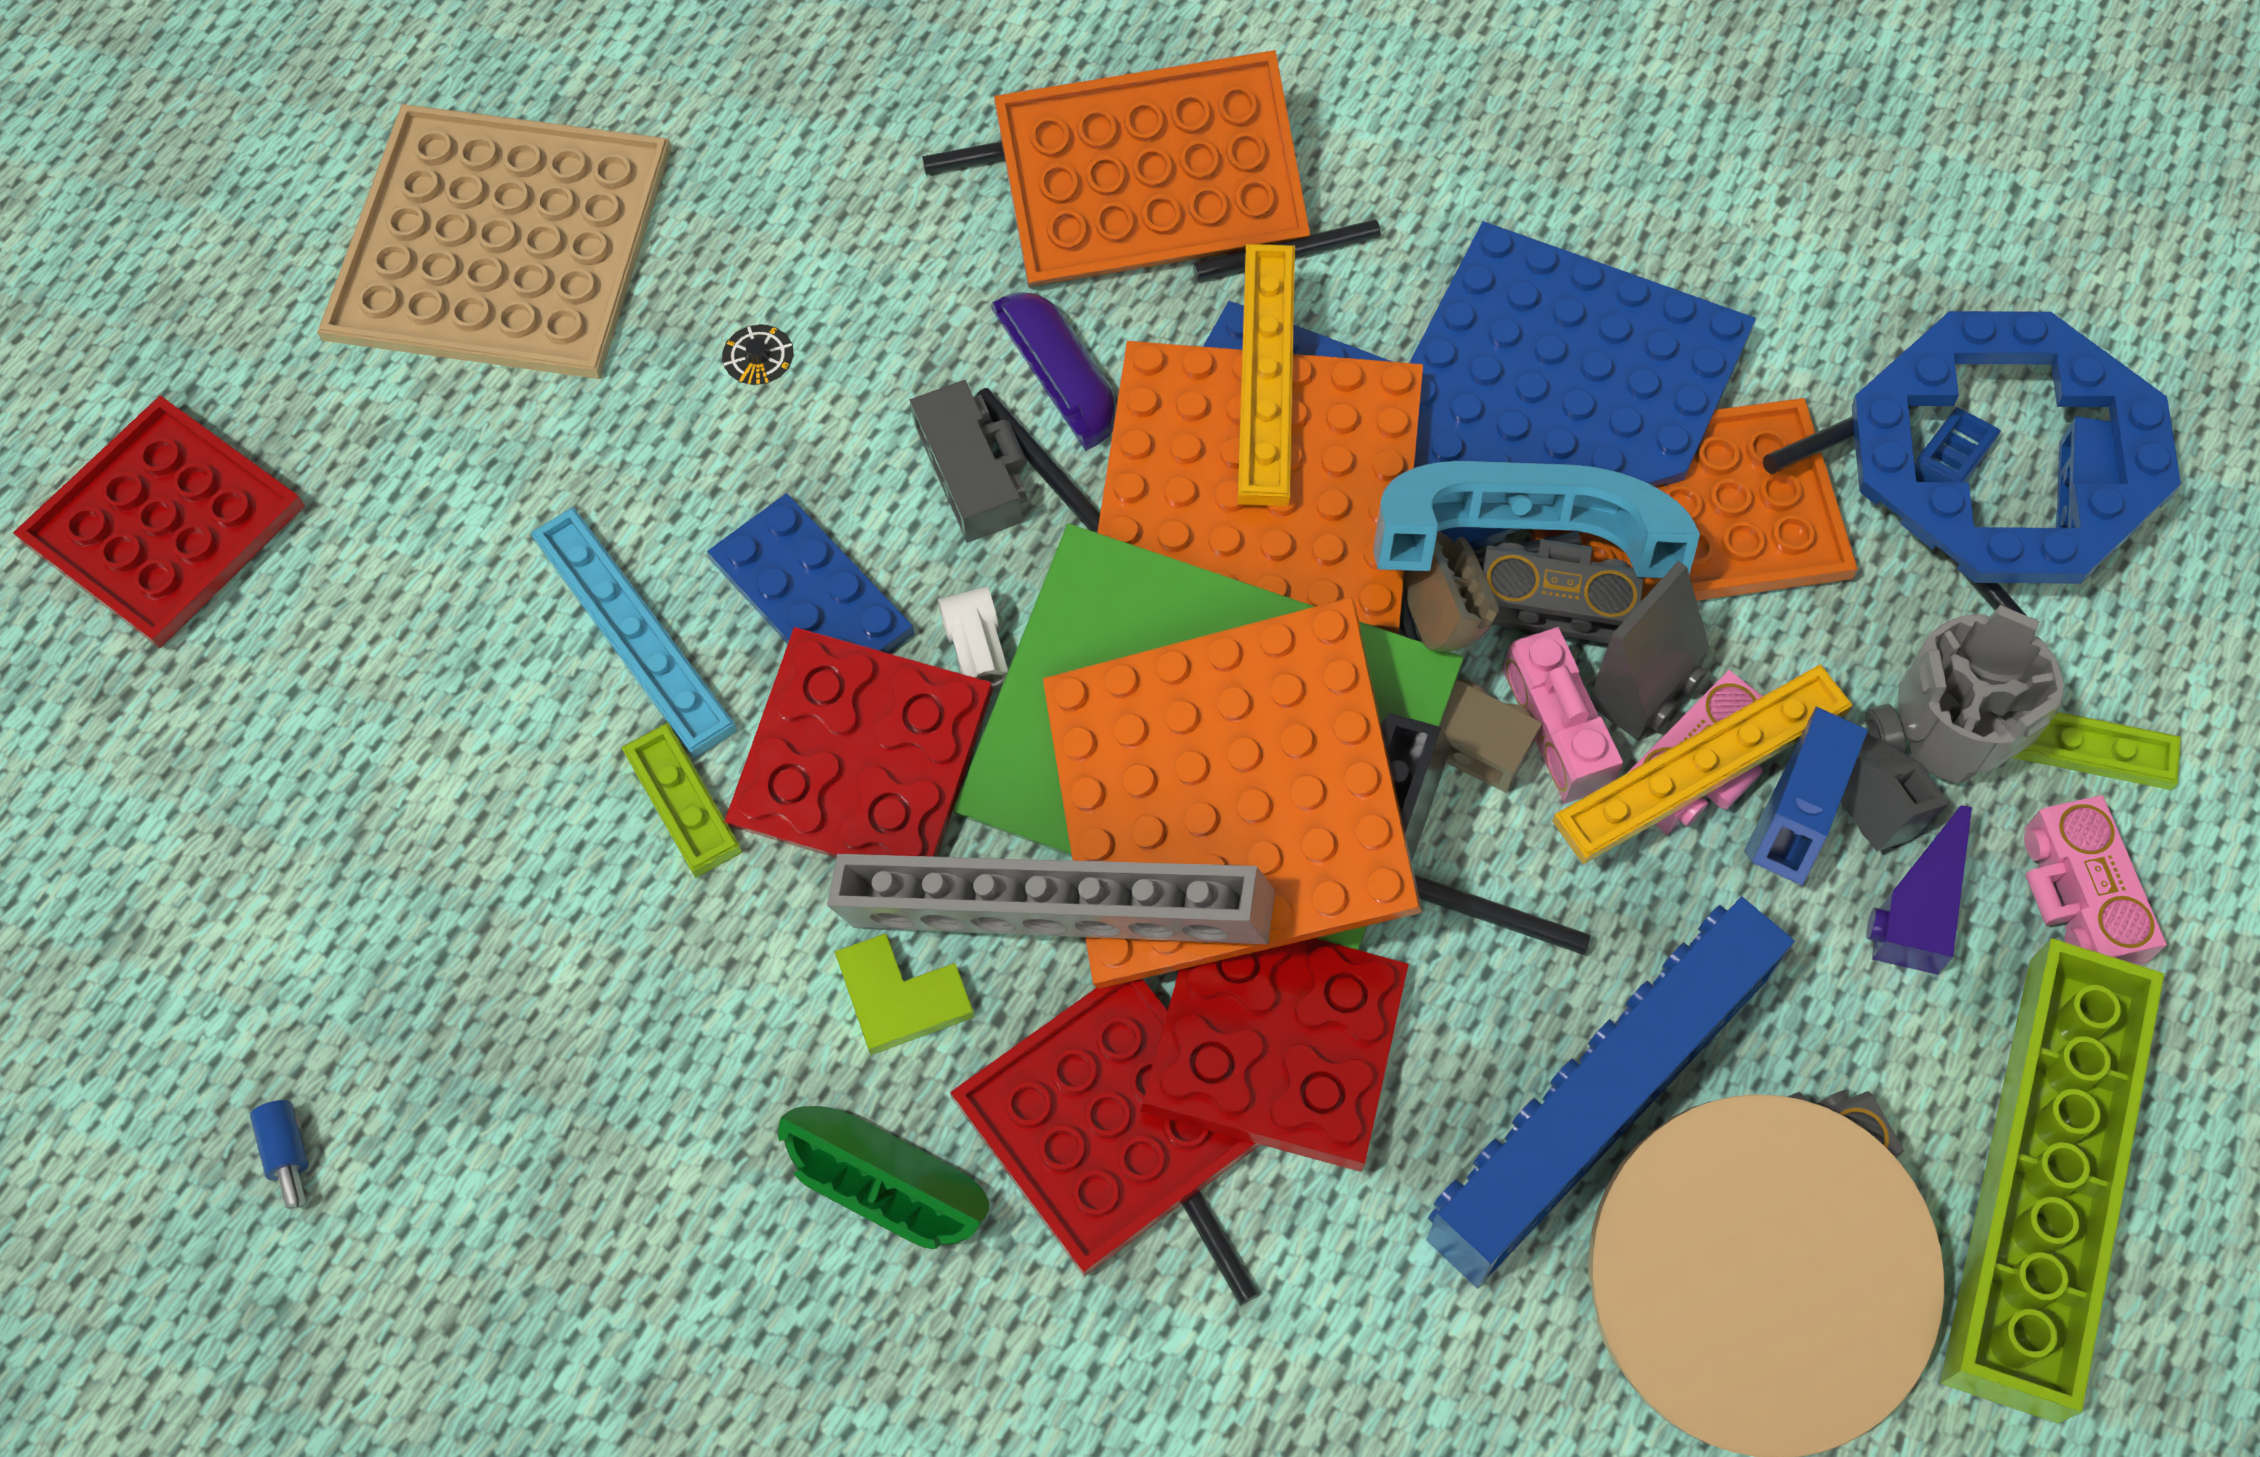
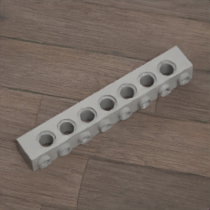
M837 854L827 906L853 928L1268 944L1275 889L1257 866Z

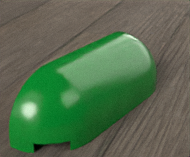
M803 1106L788 1111L780 1118L778 1139L779 1142L784 1140L787 1152L797 1168L793 1174L800 1182L813 1191L913 1244L928 1249H937L940 1245H950L965 1239L967 1240L978 1230L989 1211L988 1198L983 1189L972 1178L951 1165L852 1114L823 1106Z

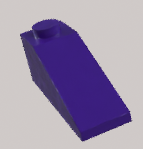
M1961 805L1883 905L1880 908L1874 907L1872 909L1866 930V938L1874 941L1872 960L1938 975L1953 958L1972 807Z

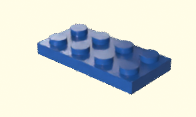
M787 493L707 551L710 561L787 644L794 627L886 653L892 652L914 635L913 625Z

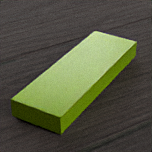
M2057 712L2034 744L2012 758L2172 790L2178 784L2181 736Z
M668 722L621 747L695 878L742 853L737 840L727 823L724 822L723 816Z

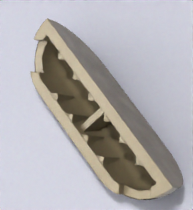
M1438 531L1430 571L1404 570L1403 589L1414 622L1426 648L1446 652L1459 650L1475 643L1489 630L1498 614L1499 607L1471 545L1464 537H1458L1456 542H1454L1451 538Z

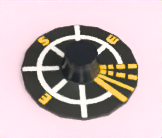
M764 324L751 325L736 331L726 341L722 351L723 366L728 374L740 383L750 385L768 384L780 378L789 369L794 357L793 344L787 334L776 327Z

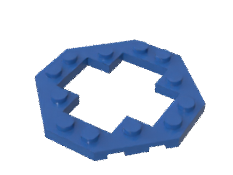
M1949 311L1855 395L1852 403L1860 493L1875 505L1882 502L1902 518L1900 524L1932 550L1936 546L1959 563L1957 570L1974 583L2081 584L2110 553L2115 552L2131 537L2159 507L2161 508L2181 485L2167 396L2052 312ZM1955 364L2051 365L2057 407H2109L2120 483H2074L2069 492L2073 528L1974 527L1969 482H1916L1908 406H1954L1959 396Z

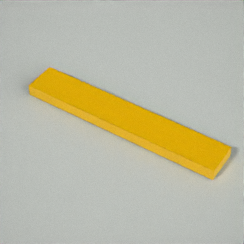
M1246 244L1237 504L1289 506L1295 246Z
M1819 664L1557 812L1552 822L1584 865L1796 744L1816 706L1839 717H1843L1849 713L1853 705L1823 666Z

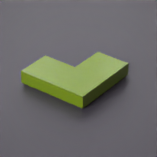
M886 933L834 951L870 1056L975 1018L956 963L903 981Z

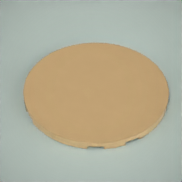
M1757 1094L1709 1101L1673 1116L1651 1132L1642 1142H1639L1619 1165L1602 1196L1592 1227L1588 1257L1589 1283H1591L1592 1297L1598 1319L1596 1323L1616 1367H1619L1630 1385L1641 1396L1640 1398L1664 1420L1682 1432L1718 1448L1754 1457H1801L1825 1452L1846 1444L1865 1434L1883 1421L1905 1399L1926 1367L1936 1343L1944 1303V1268L1938 1235L1926 1202L1902 1164L1880 1141L1850 1119L1826 1107L1801 1099Z

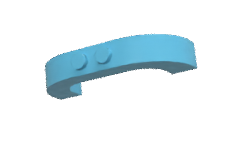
M1448 461L1413 468L1400 474L1387 485L1381 497L1373 553L1377 569L1430 571L1437 532L1444 529L1481 527L1571 530L1590 533L1617 545L1630 559L1637 577L1663 578L1677 561L1687 566L1690 575L1700 533L1690 514L1676 500L1660 489L1622 473L1582 465Z

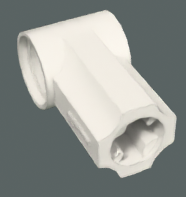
M988 586L939 598L938 604L949 644L954 643L961 674L989 681L994 689L999 688L1004 683L1008 668L997 634L999 625Z

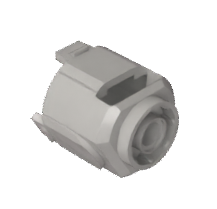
M2000 605L1990 617L1985 614L1957 617L1945 622L1929 635L1898 684V703L1902 727L1909 739L1912 758L1916 759L1924 770L1939 778L1962 783L1977 773L1992 771L2034 744L2057 714L2063 697V678L2059 664L2049 647L2039 637L2034 636L2040 621ZM1951 716L1958 717L1954 724L1952 723Z

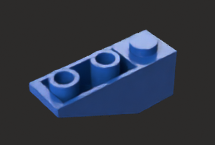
M1815 707L1744 850L1751 863L1803 886L1828 836L1868 730L1822 708Z

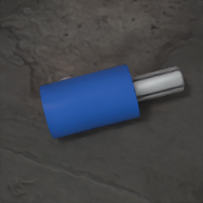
M276 1100L262 1104L250 1112V1119L265 1178L268 1180H279L287 1209L300 1208L306 1203L299 1173L305 1171L309 1163L300 1133L301 1124L299 1116L295 1113L293 1103L288 1100Z

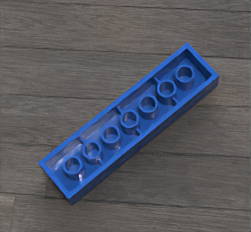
M1741 896L1728 911L1722 905L1717 906L1698 928L1700 933L1688 946L1683 942L1662 965L1664 970L1653 984L1647 980L1626 1002L1625 1006L1627 1009L1618 1018L1616 1023L1609 1019L1588 1042L1590 1047L1579 1060L1581 1064L1572 1058L1560 1069L1550 1082L1552 1087L1542 1098L1544 1103L1541 1104L1536 1098H1533L1512 1121L1514 1127L1505 1136L1506 1142L1502 1144L1495 1138L1477 1156L1473 1162L1475 1167L1466 1178L1468 1182L1463 1185L1458 1179H1455L1433 1204L1436 1208L1428 1217L1433 1225L1426 1241L1477 1289L1758 992L1782 962L1795 940L1744 897Z

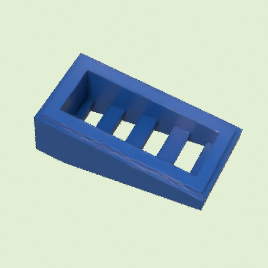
M1956 407L1915 460L1916 482H1968L1998 438L2001 430ZM1953 430L1959 431L1979 444L1976 445L1953 433Z

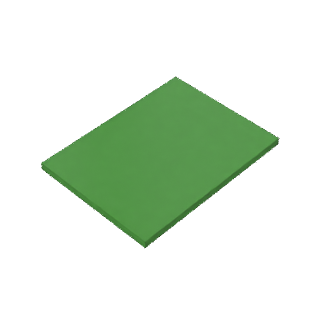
M1067 523L953 812L955 815L1072 857L1043 678L1315 606ZM1359 621L1381 723L1389 713L1440 726L1464 657L1449 651L1430 650L1422 642ZM1367 926L1315 939L1359 950Z

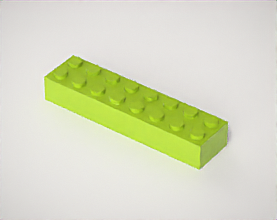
M2053 938L2029 961L1940 1384L2057 1424L2082 1412L2165 973Z

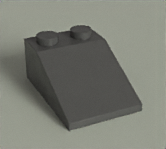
M1677 561L1615 630L1590 695L1596 711L1637 741L1650 727L1658 732L1676 709L1672 701L1681 691L1689 696L1698 687L1707 673V670L1701 666L1710 647L1687 566Z

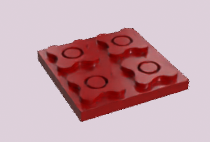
M159 395L21 524L13 534L22 544L160 649L282 530L305 505L296 493Z
M794 627L724 822L732 828L837 858V854L937 857L994 689L992 683Z
M1313 938L1179 970L1140 1112L1362 1172L1366 1162L1409 964Z
M1143 979L1100 989L1096 987L950 1092L954 1103L1084 1277L1260 1146L1257 1143L1140 1112L1168 1011Z

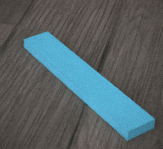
M574 507L530 533L540 550L665 721L669 723L671 729L693 759L738 731L733 720Z

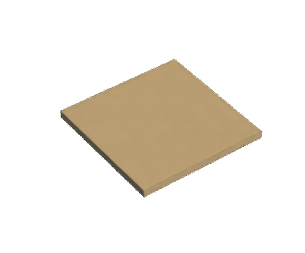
M401 104L317 333L322 341L600 379L671 151L669 138Z

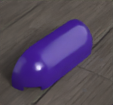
M1012 293L992 302L991 309L1084 450L1087 451L1103 442L1114 428L1117 397L1111 384L1063 313L1050 300L1034 293Z

